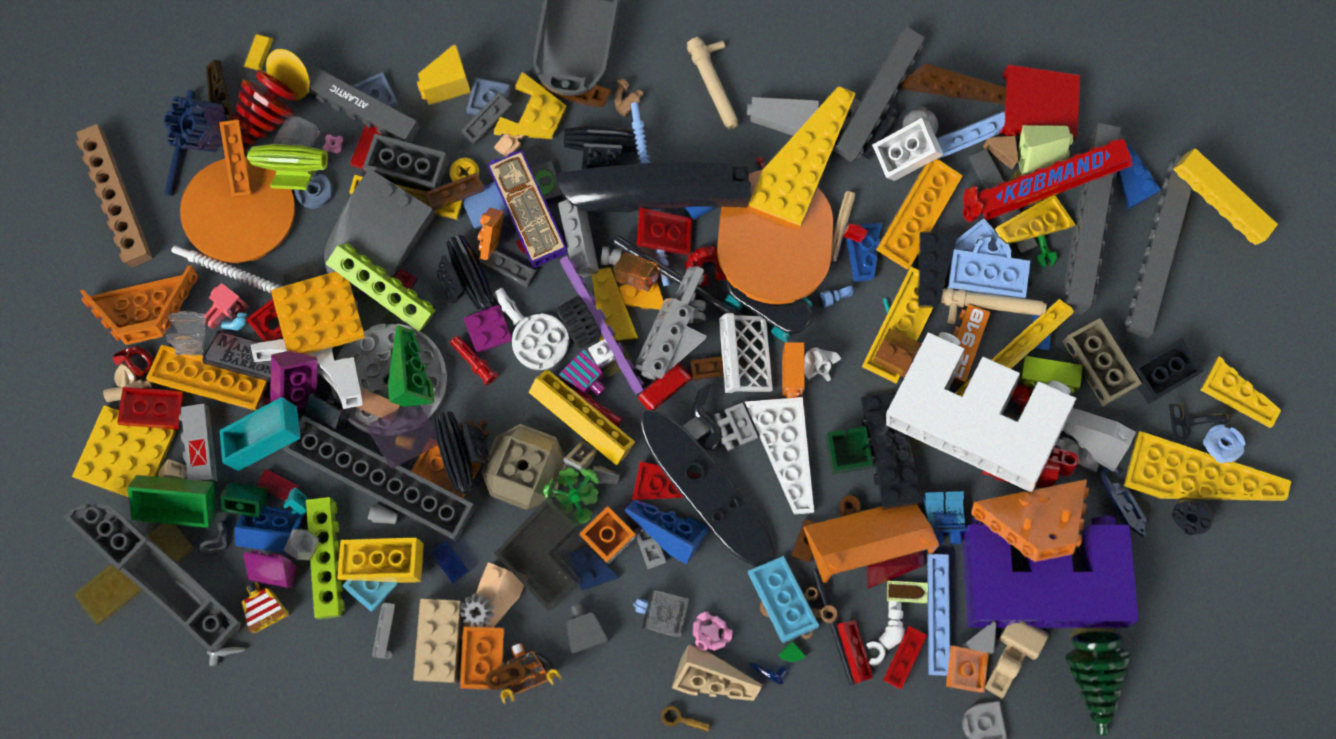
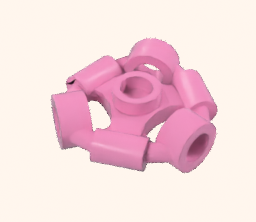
M708 611L703 612L697 616V621L693 623V636L696 637V646L703 651L707 649L714 651L723 648L727 642L731 641L732 629H728L725 625L726 622L718 616L714 617ZM712 621L711 625L703 626L704 624ZM719 629H723V630H722V634H721V639L719 638V635H718Z

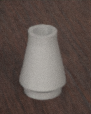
M372 504L368 520H372V523L395 524L398 513L379 504Z

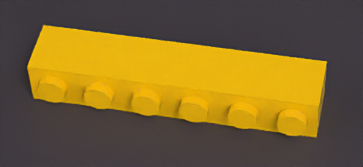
M1196 148L1187 152L1173 168L1181 179H1184L1194 191L1205 198L1208 204L1218 210L1219 214L1230 221L1233 227L1243 233L1251 243L1256 245L1266 241L1278 224Z
M548 369L536 377L529 390L532 396L615 465H618L628 455L635 443L633 439Z

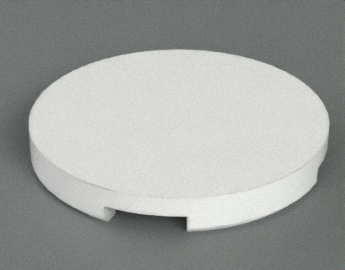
M541 313L526 317L519 322L512 335V347L517 359L523 365L534 370H546L558 365L564 359L569 348V336L565 326L559 319L552 315Z

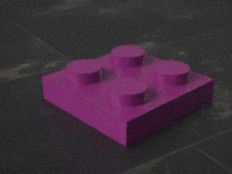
M499 305L464 318L477 354L512 341Z

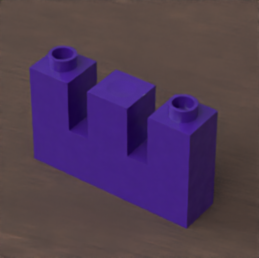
M1101 516L1092 518L1091 525L1080 534L1082 535L1080 545L1083 572H1073L1072 554L1035 562L1023 553L1024 572H1012L1010 544L1003 537L993 532L990 527L976 518L972 519L973 524H969L962 533L968 628H985L990 626V623L993 621L996 623V628H1006L1013 623H1020V621L1027 622V626L1032 625L1038 628H1129L1139 621L1130 526L1116 525L1115 517ZM1053 535L1049 536L1050 539H1056V537Z

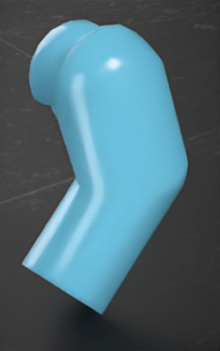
M239 312L234 320L223 319L221 328L240 330L247 324L248 321L246 319L248 316L246 313Z

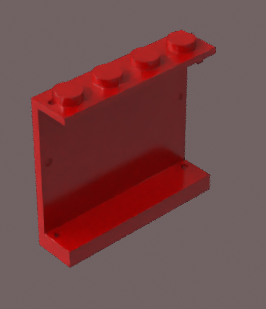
M1008 65L1002 73V79H1007L1004 126L999 131V134L1021 137L1022 126H1068L1074 141L1077 138L1080 75Z

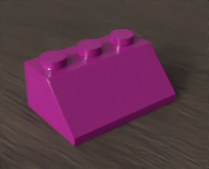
M294 351L272 354L270 402L282 397L297 406V410L305 409L309 395L316 393L318 359L314 356Z

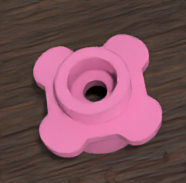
M330 134L327 135L323 149L326 152L340 153L343 138L341 136L333 137Z

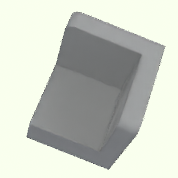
M293 529L284 551L295 559L310 560L319 538L307 530Z

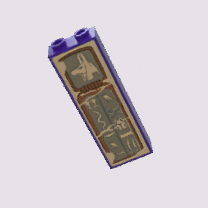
M513 151L505 158H497L488 164L489 171L532 267L536 268L568 254L564 241L523 151Z

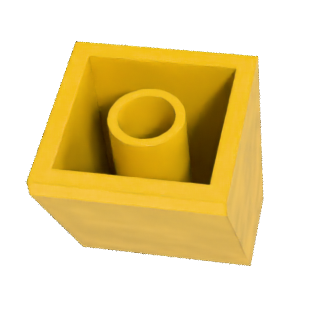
M456 45L451 46L418 73L420 81H417L419 91L423 100L427 99L429 105L471 93Z

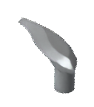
M224 647L220 648L216 653L207 651V654L210 655L209 665L217 666L218 656L243 652L246 648Z

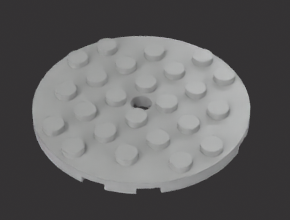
M379 324L372 326L364 331L365 338L346 343L336 360L354 357L359 387L389 399L388 384H385L384 380L390 374L396 326L400 325L414 331L421 351L419 357L421 362L425 363L427 367L424 370L427 379H431L433 387L436 389L434 392L435 402L423 406H401L394 423L359 408L352 407L348 421L356 428L368 434L381 437H395L398 434L410 433L428 422L437 412L444 399L447 388V370L444 359L437 346L428 336L407 325ZM331 385L333 397L341 401L334 387Z

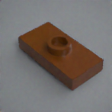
M804 519L791 556L810 563L813 553L805 534L804 526L816 523Z

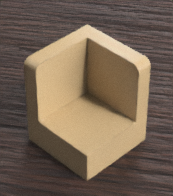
M167 459L158 472L157 477L185 479L186 465Z

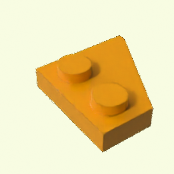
M655 276L619 287L625 306L660 310L664 302Z

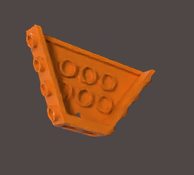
M190 265L187 266L183 275L92 296H89L85 290H80L83 295L81 300L87 308H93L91 311L97 319L102 318L101 323L107 330L112 329L110 333L117 341L121 339L125 345L165 335L174 317L179 313L184 300L188 297L192 286L196 283L198 275L193 266Z
M1087 480L1036 489L1032 493L1026 491L974 502L971 514L1035 562L1074 553L1075 547H1079L1082 535L1078 533L1082 531L1084 519L1081 518V515L1085 514L1087 503H1083L1084 499L1087 500L1089 488H1086ZM1053 535L1056 537V539H1050L1049 536Z

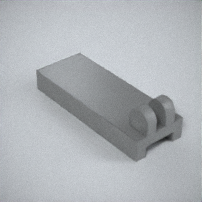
M382 603L372 657L384 659L392 657L391 651L386 649L395 604Z

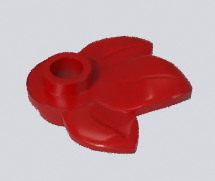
M977 186L970 189L966 188L963 194L964 208L962 214L967 222L977 220L983 209L984 204L977 199Z

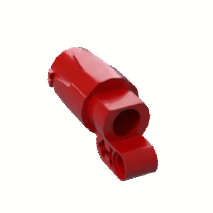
M1054 447L1035 487L1046 488L1054 486L1058 475L1071 476L1079 462V457L1074 452ZM982 470V474L992 476L996 480L1012 484L1008 481H1005L993 474H990Z

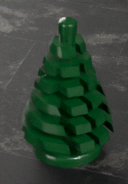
M1107 631L1078 633L1072 637V644L1078 649L1067 653L1065 659L1070 665L1069 669L1075 677L1074 680L1077 687L1082 689L1080 692L1081 698L1087 700L1085 702L1086 708L1092 711L1089 715L1091 720L1097 723V734L1106 736L1109 734L1108 723H1111L1114 718V714L1109 712L1117 710L1118 703L1115 700L1120 697L1121 690L1119 688L1125 682L1123 678L1127 673L1128 667L1126 665H1128L1131 653L1128 654L1129 651L1118 648L1122 644V637L1117 633Z

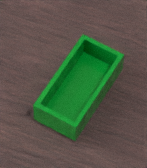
M136 475L127 487L131 521L209 528L217 515L214 482Z

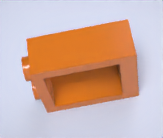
M785 342L782 351V396H787V398L802 397L804 391V343Z

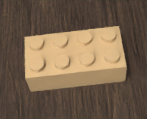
M420 599L414 668L415 681L457 683L462 627L461 612L463 611L461 605L463 602Z

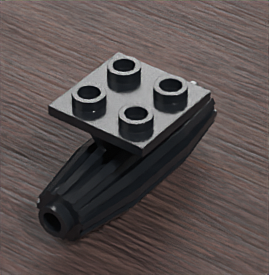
M597 126L564 129V147L583 151L581 170L618 166L621 153L638 151L636 149L638 145L635 143L637 140L634 138L636 136L634 131Z
M456 235L448 239L446 245L451 262L448 261L446 255H443L437 271L439 281L443 282L445 286L444 291L447 298H450L452 303H455L458 295L464 290L477 310L485 311L491 308L494 300L489 281L476 253L463 235Z
M453 411L440 413L434 416L436 440L445 471L455 492L458 491L460 494L471 492V488L474 487L472 462L489 463L487 459L489 458V452L482 442V439H484L483 432L478 426L468 423L462 424L464 429L462 431Z

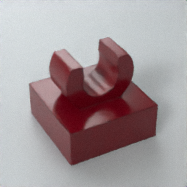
M400 269L395 277L402 282L401 285L406 289H412L418 280L417 277L403 269Z

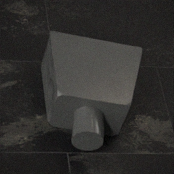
M582 604L571 607L574 619L566 621L570 649L573 655L609 642L593 612L585 614Z

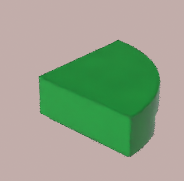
M793 642L777 655L788 662H797L806 657Z

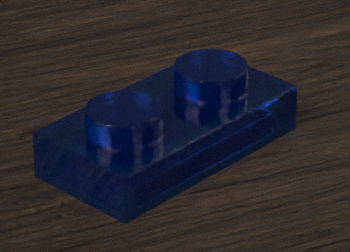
M446 540L430 551L433 558L453 584L469 573Z

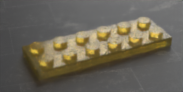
M162 523L147 535L176 562L195 549L177 525ZM110 564L73 595L95 624L100 625L143 589L113 564Z

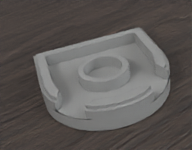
M1000 701L977 704L965 712L962 726L968 739H1007Z

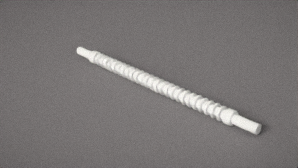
M176 245L172 248L173 253L188 258V261L192 263L196 262L197 265L201 264V266H206V268L216 272L220 271L221 274L225 273V276L234 277L235 280L239 279L240 282L244 281L245 284L249 283L250 286L253 285L255 288H263V291L268 290V293H271L272 289L280 287L279 284L275 285L274 282L270 283L269 280L265 282L264 278L261 279L255 275L251 276L250 273L246 274V271H241V269L236 267L232 268L231 265L227 266L226 263L222 264L221 261L218 262L216 259L213 260L211 257L203 256V254H199L194 250L188 251Z

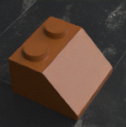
M889 328L872 362L905 378L922 344Z

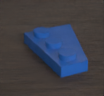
M1130 144L1127 145V148L1131 155L1133 166L1117 171L1123 186V194H1125L1128 210L1159 193L1161 190Z

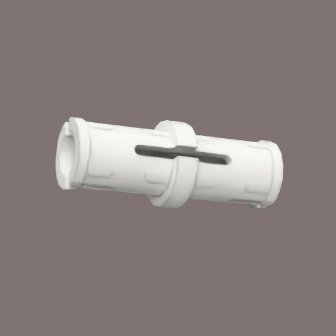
M503 288L498 289L493 294L502 306V311L508 314L515 325L525 318L515 306L514 300L508 297Z

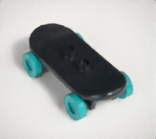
M727 280V289L730 295L725 298V302L738 310L745 306L774 325L771 332L780 340L787 342L790 338L788 333H799L809 326L812 320L811 307L813 304L806 297L787 304L763 303L747 297L745 293L735 289Z

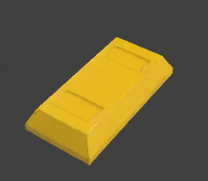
M256 34L244 67L262 70L273 38Z

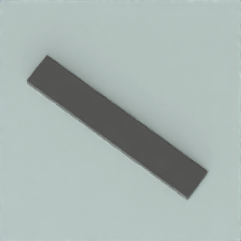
M987 149L969 157L985 189L997 187L1000 183L1004 182ZM1016 209L999 217L1005 223L1019 215L1020 211ZM1034 238L1014 243L1020 255L1038 246Z

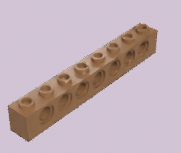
M96 124L76 132L78 140H76L77 145L84 152L82 158L86 166L90 168L88 173L91 180L97 186L94 189L97 196L103 202L101 204L103 212L108 215L109 220H107V224L114 231L115 236H113V240L117 247L121 249L119 255L122 262L134 267L153 259L104 131ZM115 193V196L110 199V196ZM122 209L121 213L116 215V212ZM128 226L125 231H122L123 227ZM134 242V245L128 248L129 244Z

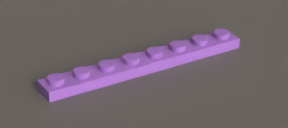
M567 256L560 259L561 266L577 294L585 302L594 317L601 336L606 340L613 352L615 360L634 394L643 391L642 386L644 384L639 375H634L632 370L635 368L630 359L626 360L622 354L625 350L621 343H616L613 336H615L612 327L610 325L606 326L604 313L601 309L597 310L594 305L596 299L591 292L588 293L585 289L587 284L582 275H577L575 262L573 259L569 260Z

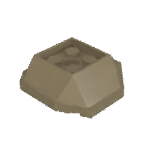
M519 424L495 437L489 452V458H487L489 463L484 464L481 473L491 497L528 511L554 501L555 493L550 501L545 499L544 487L550 483L551 479H554V489L558 490L560 484L557 482V477L560 476V471L567 469V465L564 462L565 456L556 437ZM522 462L529 464L525 471L519 470V465Z

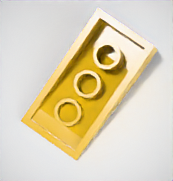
M418 538L341 540L337 579L400 583L421 582L424 543Z

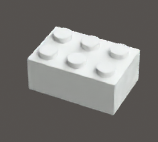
M922 118L873 144L886 178L893 181L943 156L930 122Z

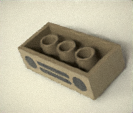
M1101 318L1071 333L1062 341L1077 365H1083L1082 374L1103 407L1142 384Z

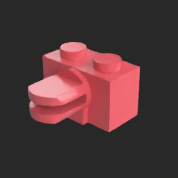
M221 283L212 290L209 298L214 303L203 316L202 321L208 324L211 329H214L225 316L231 320L235 319L239 312L244 313L249 306L238 295Z

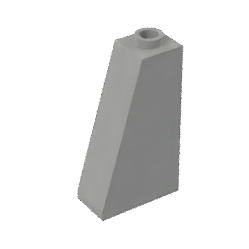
M752 97L751 104H748L747 115H751L750 122L794 136L816 112L819 101Z

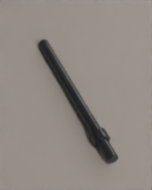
M814 569L812 573L816 582L815 588L820 595L823 607L831 606L827 594V584L823 583L819 569ZM829 612L826 616L830 619L833 617V614ZM835 620L833 623H829L849 685H854L857 683H855L844 645L839 634L838 624Z

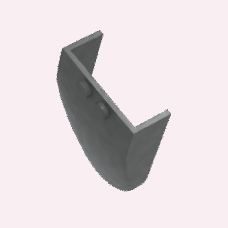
M543 0L533 62L538 78L548 89L561 95H579L591 90L601 81L613 47L621 6L620 0H614V2L603 0Z
M369 168L347 201L326 243L324 262L327 272H335V270L326 265V262L337 245L348 243L355 248L358 254L367 256L373 265L382 267L391 278L395 277L436 217L435 212L432 208ZM348 259L349 266L354 267L353 260ZM364 270V276L367 279H369V272L367 270ZM380 281L379 287L382 289L385 287V284ZM350 282L353 293L365 294V292Z

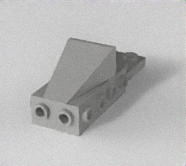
M697 266L687 268L674 298L664 300L634 365L635 369L641 371V376L650 380L662 379L665 373L706 339V335L687 326L694 318V308L689 306L688 303L693 301L696 295L694 290L697 285L701 284L704 275H702L703 269Z

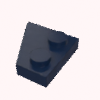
M589 547L569 553L582 591L618 579L617 575Z

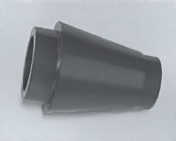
M593 465L592 470L597 474L599 484L617 485L620 473H616L601 465Z

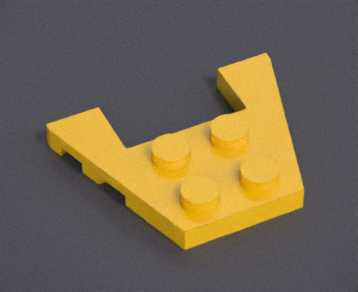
M521 73L516 83V90L532 95L519 123L500 117L494 129V134H510V136L516 137L518 135H526L529 138L553 139L566 111V105L525 73Z

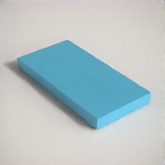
M784 556L748 571V575L782 643L819 627Z

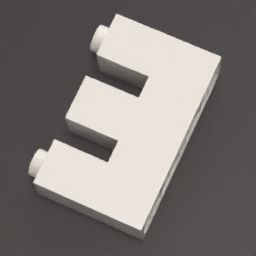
M940 332L938 337L928 333L887 411L886 425L1032 493L1072 411L1076 398L1070 396L1071 390L1057 381H1049L1047 385L1038 382L1019 422H1016L1002 414L1017 386L1020 373L982 357L963 397L948 391L963 362L964 348L960 347V340L949 333Z

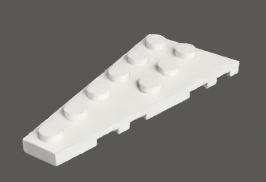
M803 397L745 402L793 514L814 513Z

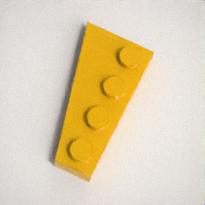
M1053 195L999 225L995 231L1006 244H1011L1074 227L1075 223L1057 197Z
M611 268L599 269L598 273L592 274L597 310L601 309L606 317L604 322L607 327L609 325L612 327L615 333L613 338L616 342L638 340Z
M1220 356L1217 357L1200 390L1269 428L1273 427L1281 410L1266 396L1256 391L1250 382L1240 377L1233 367L1230 368L1224 363L1225 360Z

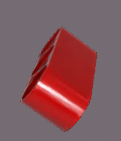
M677 363L663 375L662 379H657L638 396V399L647 410H656L692 379V376L680 363Z

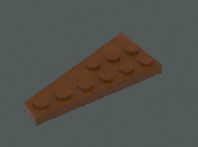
M927 63L900 84V89L943 95L951 98H963L1005 105L1006 87Z

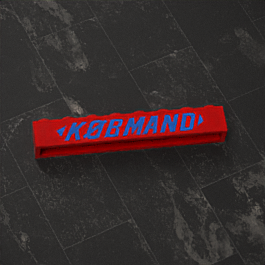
M1124 139L1113 140L1105 146L1094 147L1084 154H1076L1068 160L1057 161L1047 168H1039L1034 173L1020 175L1010 182H1002L997 187L983 189L977 194V199L984 204L982 213L987 221L1133 166L1132 158Z

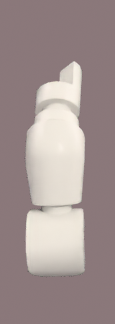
M889 601L888 618H891V620L888 621V627H886L885 632L878 639L880 642H869L866 644L869 649L876 648L880 652L878 658L870 660V665L880 664L884 660L885 650L889 651L902 641L905 632L903 622H901V619H903V611H901L902 602Z

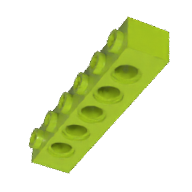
M348 243L337 245L326 262V265L418 332L426 326L436 311L432 308L433 305L430 302L421 300L417 297L415 291L409 288L406 289L401 285L402 282L388 276L382 267L373 265L367 256L358 254L355 248ZM348 259L353 260L354 267L349 266ZM364 270H367L369 272V279H367L364 276ZM380 281L385 284V290L379 287ZM395 293L401 296V301L395 299ZM410 304L416 306V312L410 310Z
M330 497L306 500L308 531L319 538L310 559L314 617L316 619L342 617V611H345L344 599L341 600V592L344 590L343 581L337 579L339 566L338 552H340L339 540L337 541L336 533H339L338 521H335V514L338 512L337 503ZM327 514V521L320 524V517ZM327 533L329 539L326 543H322L321 537ZM329 553L330 560L323 563V555ZM330 572L332 579L325 583L324 575ZM332 592V601L326 602V594Z

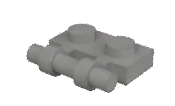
M743 402L725 409L727 417L724 419L721 418L719 413L712 416L719 427L722 437L720 440L726 446L727 451L734 449L732 441L736 439L740 446L758 439ZM728 424L731 425L734 432L730 435L725 427Z

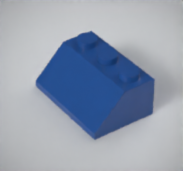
M266 506L260 518L241 515L234 527L235 544L245 548L288 554L284 551V548L292 530H302L305 513L302 515L298 512L291 514L292 510Z

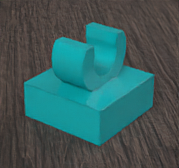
M295 487L290 491L289 497L284 503V508L291 506V514L298 512L302 515L307 511L306 500L310 499Z

